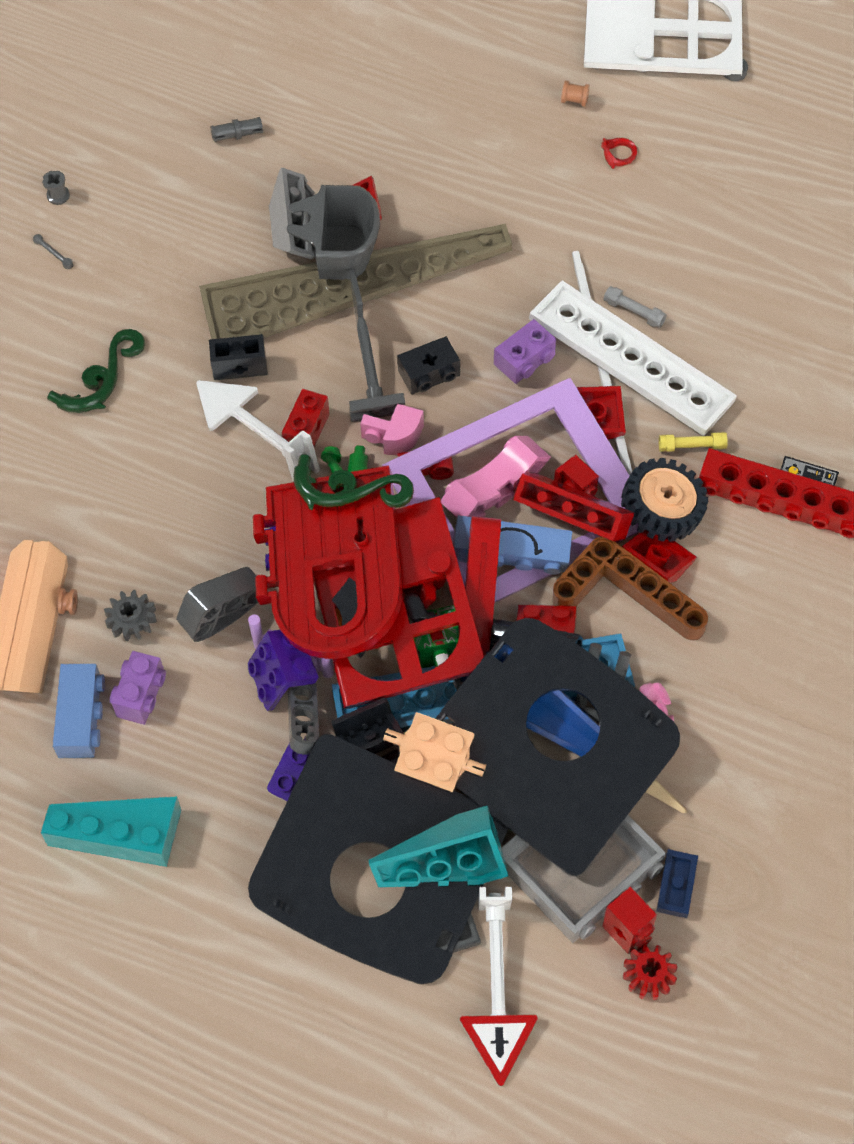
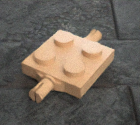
M416 712L411 727L405 735L389 728L385 732L396 738L384 735L383 741L400 746V756L394 769L398 773L452 793L459 777L465 771L483 777L484 771L473 767L485 770L487 765L469 759L470 747L475 736L472 732Z

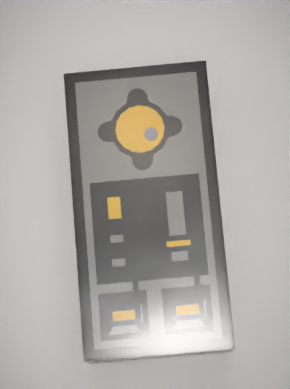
M788 456L784 457L780 469L835 486L839 474L838 471Z

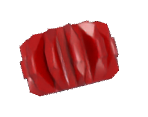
M644 944L641 952L636 949L631 950V959H625L623 966L627 971L623 973V979L632 981L628 987L630 992L638 988L640 989L639 998L644 999L646 993L650 992L651 998L657 1000L659 991L662 994L668 995L670 993L669 985L676 984L677 977L673 973L677 971V964L668 963L672 957L670 952L660 955V945H656L654 951L650 952L649 946ZM646 967H651V972L656 971L654 977L648 976L649 972L644 973Z

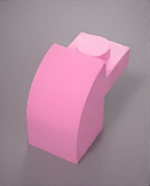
M397 404L391 421L364 414L360 423L361 438L375 444L382 443L384 454L398 455L397 453L407 452L416 445L424 427V411Z

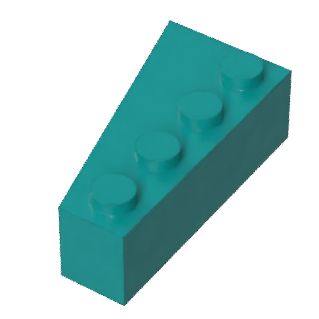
M177 796L49 804L41 835L47 846L167 867L182 809Z

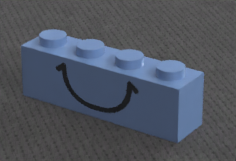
M458 515L453 546L458 560L467 563L471 517ZM501 521L498 567L511 565L523 571H529L534 568L544 570L547 574L556 575L561 572L564 573L569 565L572 531Z

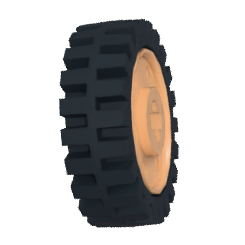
M653 458L649 459L647 463L645 461L640 463L632 471L621 494V506L635 513L631 525L638 524L637 531L641 534L644 530H647V537L653 539L656 534L658 535V541L663 542L667 537L669 542L675 541L677 538L679 540L684 539L696 529L706 513L708 504L706 487H701L703 484L701 478L694 479L696 473L693 470L685 471L687 468L685 464L682 463L680 467H677L676 460L671 459L666 464V458H659L657 462Z

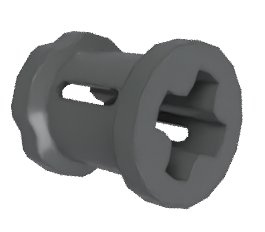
M60 171L47 172L43 176L42 181L43 186L47 189V200L54 205H61L70 197L69 190L65 187V176Z

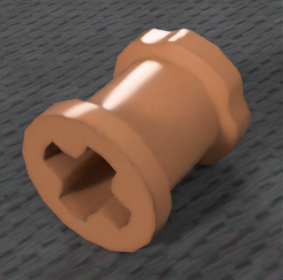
M565 80L561 103L569 101L581 103L583 107H586L590 84L581 86L570 84L569 81Z

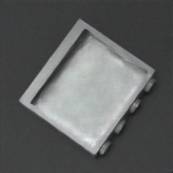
M629 815L584 873L577 877L564 873L517 835L501 848L508 876L572 943L579 938L585 940L596 929L594 924L605 916L607 906L630 886L638 893L642 888L641 882L647 877L650 879L655 878L664 868L663 861L666 854Z

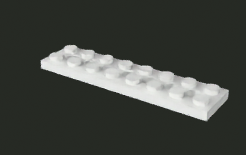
M563 280L530 312L529 320L535 319L550 334L702 436L708 433L736 400L737 395ZM570 311L573 313V316L564 317L560 312ZM591 325L595 330L585 331L582 329V326ZM612 339L617 344L608 346L603 341ZM632 353L635 354L638 357V359L632 361L627 359L625 355ZM655 368L660 371V374L651 375L647 369ZM678 383L682 386V389L674 390L669 384ZM701 398L705 404L697 405L691 399Z

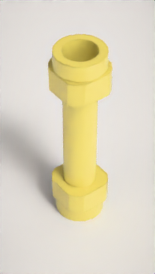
M726 432L711 433V436L674 437L673 434L659 435L660 452L675 451V448L711 447L714 450L727 449L728 443Z

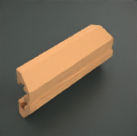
M23 540L10 552L0 598V691L43 693L59 613L57 604L59 590L64 588L68 568L67 556L49 541L33 542V540Z

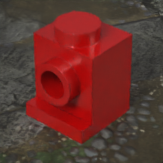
M576 454L555 470L554 480L592 496H595L598 491L599 476Z

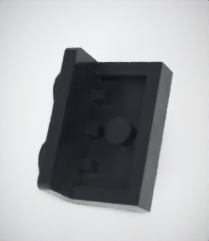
M387 698L372 702L331 721L336 737L373 754L396 745L383 741L384 735L396 738L385 733L387 728L404 734L391 712Z

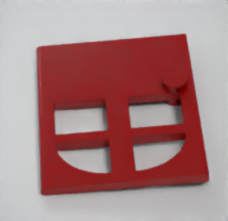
M440 497L395 509L402 589L434 580H447L456 611L410 624L402 595L400 612L393 626L380 641L366 650L369 651L393 644L402 679L394 681L374 680L356 671L350 664L348 657L332 659L344 709L354 708L382 698L397 696L468 676L484 658ZM363 520L358 521L361 542L365 539L362 532ZM355 565L313 572L314 586L325 626L340 627L336 612L337 607L333 604L332 599L349 577L356 582ZM459 625V640L453 653L441 665L423 673L414 638Z

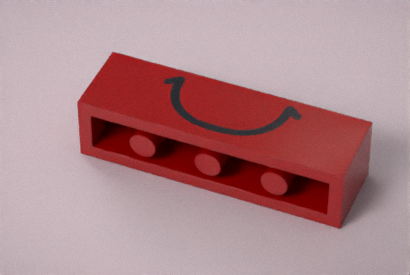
M522 473L513 499L611 541L626 539L635 514L632 511L538 473Z

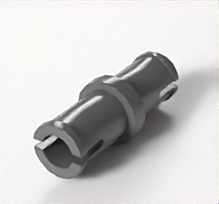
M260 117L243 121L234 119L232 123L210 126L214 142L230 138L238 140L242 139V136L263 133Z

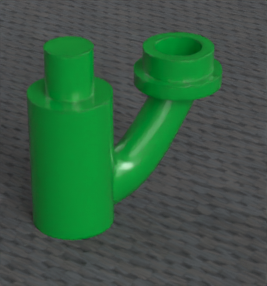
M333 446L325 447L321 453V460L328 464L332 473L343 470L339 465L342 458L340 450ZM355 446L354 453L350 454L349 472L368 468L369 458L365 454L366 448L364 446Z

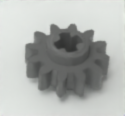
M133 590L129 597H126V594L121 591V599L117 601L114 598H110L112 608L104 609L107 617L105 620L108 629H112L115 638L123 633L124 639L127 642L132 634H135V637L141 640L140 632L144 630L147 633H151L149 623L157 622L154 614L156 611L154 602H149L147 594H143L138 598L136 590Z

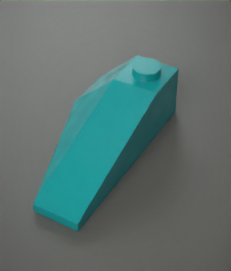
M488 806L457 814L369 859V866L378 887H416L420 882H438V886H449V882L467 881V885H480L508 877L498 834Z

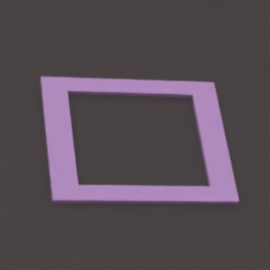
M571 378L382 464V466L389 465L392 475L403 474L413 483V498L405 506L434 499L436 497L421 470L554 409L585 463L599 476L598 484L609 503L622 507L621 494L629 478L628 472ZM393 483V487L398 494L401 486ZM445 515L452 543H454L455 530ZM638 524L630 525L626 539L639 533L637 531ZM589 532L572 540L568 567L595 538L601 536ZM457 558L465 586L467 563L461 562ZM516 568L510 570L496 579L495 603L553 574H547L544 570L534 568L529 571Z

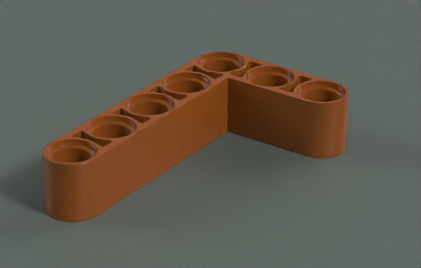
M602 536L595 538L554 583L552 598L554 606H577L604 576L688 640L700 639L704 635L708 623V614L703 607L615 541ZM598 551H605L609 555L600 557L596 553ZM620 568H627L631 573L622 574L618 570ZM587 571L591 575L589 577H581L577 573ZM650 585L654 590L650 592L645 591L641 586ZM562 591H568L572 594V596L564 598L560 596L559 593ZM672 602L677 608L669 609L665 607L664 603ZM691 619L697 620L700 626H691L687 621Z

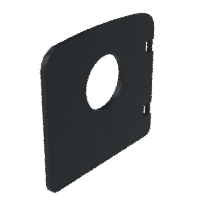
M532 618L517 620L507 628L498 642L485 655L435 718L443 721L448 717L454 722L453 726L474 733L475 736L470 747L469 759L487 765L485 770L473 767L484 771L483 777L465 771L459 777L456 788L480 807L488 806L491 816L560 870L572 877H577L584 873L672 759L680 745V733L677 725L651 700L588 651L541 621ZM506 645L513 651L502 663L495 656ZM568 690L578 693L593 705L598 714L600 722L598 739L589 752L577 759L559 761L548 758L540 753L529 739L526 728L529 710L540 697L549 692Z
M324 734L316 741L250 877L248 884L249 898L253 905L261 912L339 954L416 984L432 983L439 979L446 970L479 896V887H483L484 884L467 885V881L449 882V886H438V882H420L416 887H405L401 899L390 911L377 917L366 918L347 912L336 901L330 885L331 871L337 858L354 845L375 843L391 849L457 814L480 808V806L459 792L454 791L452 793L394 771L395 763L334 735ZM491 816L501 845L508 828ZM442 930L453 934L446 951L436 946Z

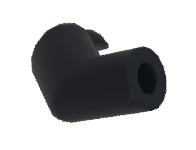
M409 593L404 597L403 600L410 621L415 623L438 616L427 612L419 595Z

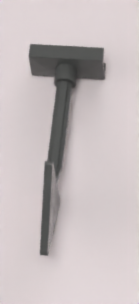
M354 268L348 270L357 322V333L368 386L366 399L349 401L351 422L361 421L364 414L376 418L392 416L397 404L405 405L404 393L383 396L382 387H379L368 326L363 318V302Z

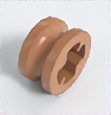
M63 588L59 590L57 602L59 614H65L66 611L70 615L76 614L78 606L76 589H71L70 592Z

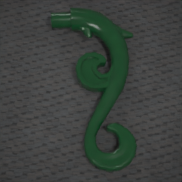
M124 329L117 332L110 343L108 368L92 365L84 370L81 377L82 382L88 389H98L95 393L86 397H81L79 394L72 397L67 394L61 395L52 390L49 392L47 400L57 404V408L71 413L105 409L106 406L102 403L112 394L118 378L117 346L122 341H131L133 345L130 348L121 349L122 356L134 357L139 355L145 347L143 335L133 329ZM102 379L103 384L99 388V382L97 380Z
M300 455L298 466L294 467L295 488L307 503L309 510H313L314 504L322 507H336L353 503L389 483L401 486L400 492L395 495H389L385 488L380 490L382 501L389 507H403L411 501L414 495L413 483L403 474L381 477L357 488V481L354 475L347 470H338L331 474L328 484L331 491L335 494L324 493L312 485V483H316V480L310 476V456ZM340 487H344V490L337 492Z

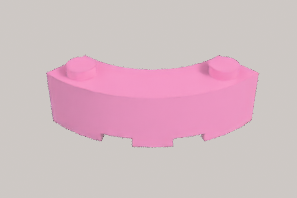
M514 436L506 442L502 452L485 467L470 476L452 481L446 487L441 503L456 517L458 515L485 517V510L493 506L498 509L514 497L513 490L518 487L522 473H539L551 457L529 436Z

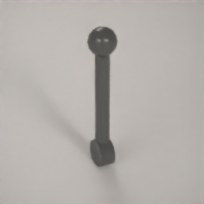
M40 234L33 236L34 243L42 245L59 259L65 269L73 267L72 259L64 258L47 244Z

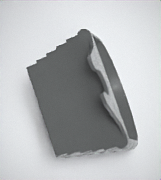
M321 185L319 192L314 196L291 203L288 206L291 213L305 212L310 216V221L305 225H288L287 232L314 245L319 279H350L348 269L354 268L357 278L365 271L380 229V213L377 202L366 189L353 185Z

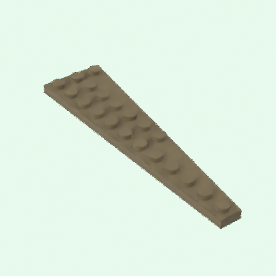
M506 224L374 250L367 268L356 278L362 302L380 298L512 251V241ZM317 262L199 286L211 339L263 334L265 338L354 306L350 279H319Z

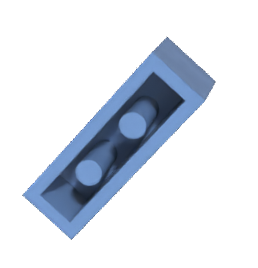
M60 664L53 748L58 758H94L95 747L100 746L101 736L100 730L97 729V719H102L103 705L99 701L100 692L105 690L104 674H100L96 664Z

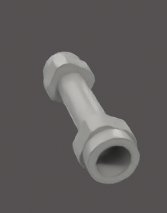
M610 286L604 295V301L608 302L609 305L613 307L620 305L646 318L647 324L653 327L661 328L666 320L667 314L662 312V310L656 307L652 310L624 296L623 290L617 287Z

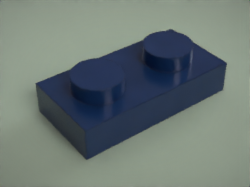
M667 849L656 912L683 918L688 917L698 855Z

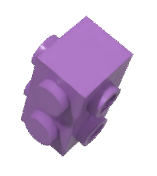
M533 319L494 348V365L511 381L517 384L523 378H529L540 365L546 364L553 359L556 338Z
M132 651L129 660H125L122 664L121 680L119 685L114 686L112 689L110 703L117 718L145 725L149 713L151 714L155 707L159 687H162L164 684L166 670H164L159 657Z

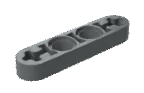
M317 682L315 684L288 688L289 744L294 752L302 755L310 754L319 738ZM295 696H306L310 700H299ZM306 716L310 721H301L296 717ZM301 733H306V740H302Z

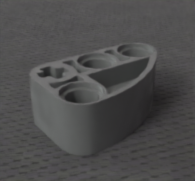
M243 567L192 587L183 598L176 620L194 642L203 641L219 633L241 618L258 603L255 586L256 574L250 567Z

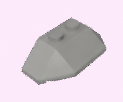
M281 168L269 204L273 247L313 259L316 257L314 245L289 234L287 226L290 224L302 226L310 221V216L307 213H291L288 206L291 203L314 196L315 192L307 184L308 180L304 174Z

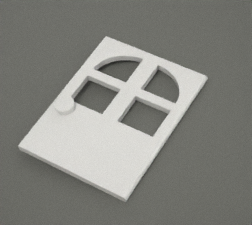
M587 0L584 68L716 75L741 74L742 76V0H705L723 9L728 15L730 22L698 20V0H688V20L654 18L655 0ZM654 35L688 37L687 59L654 57ZM698 38L731 39L729 46L721 54L708 59H698Z

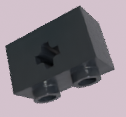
M263 334L209 340L210 362L214 381L268 375Z
M447 336L397 355L398 372L411 395L425 392L435 385L450 382L460 376V359Z

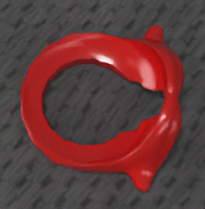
M603 138L601 147L604 150L605 159L612 169L615 166L631 164L636 158L637 147L631 140L626 138ZM617 146H626L631 149L632 155L627 159H618L609 150Z

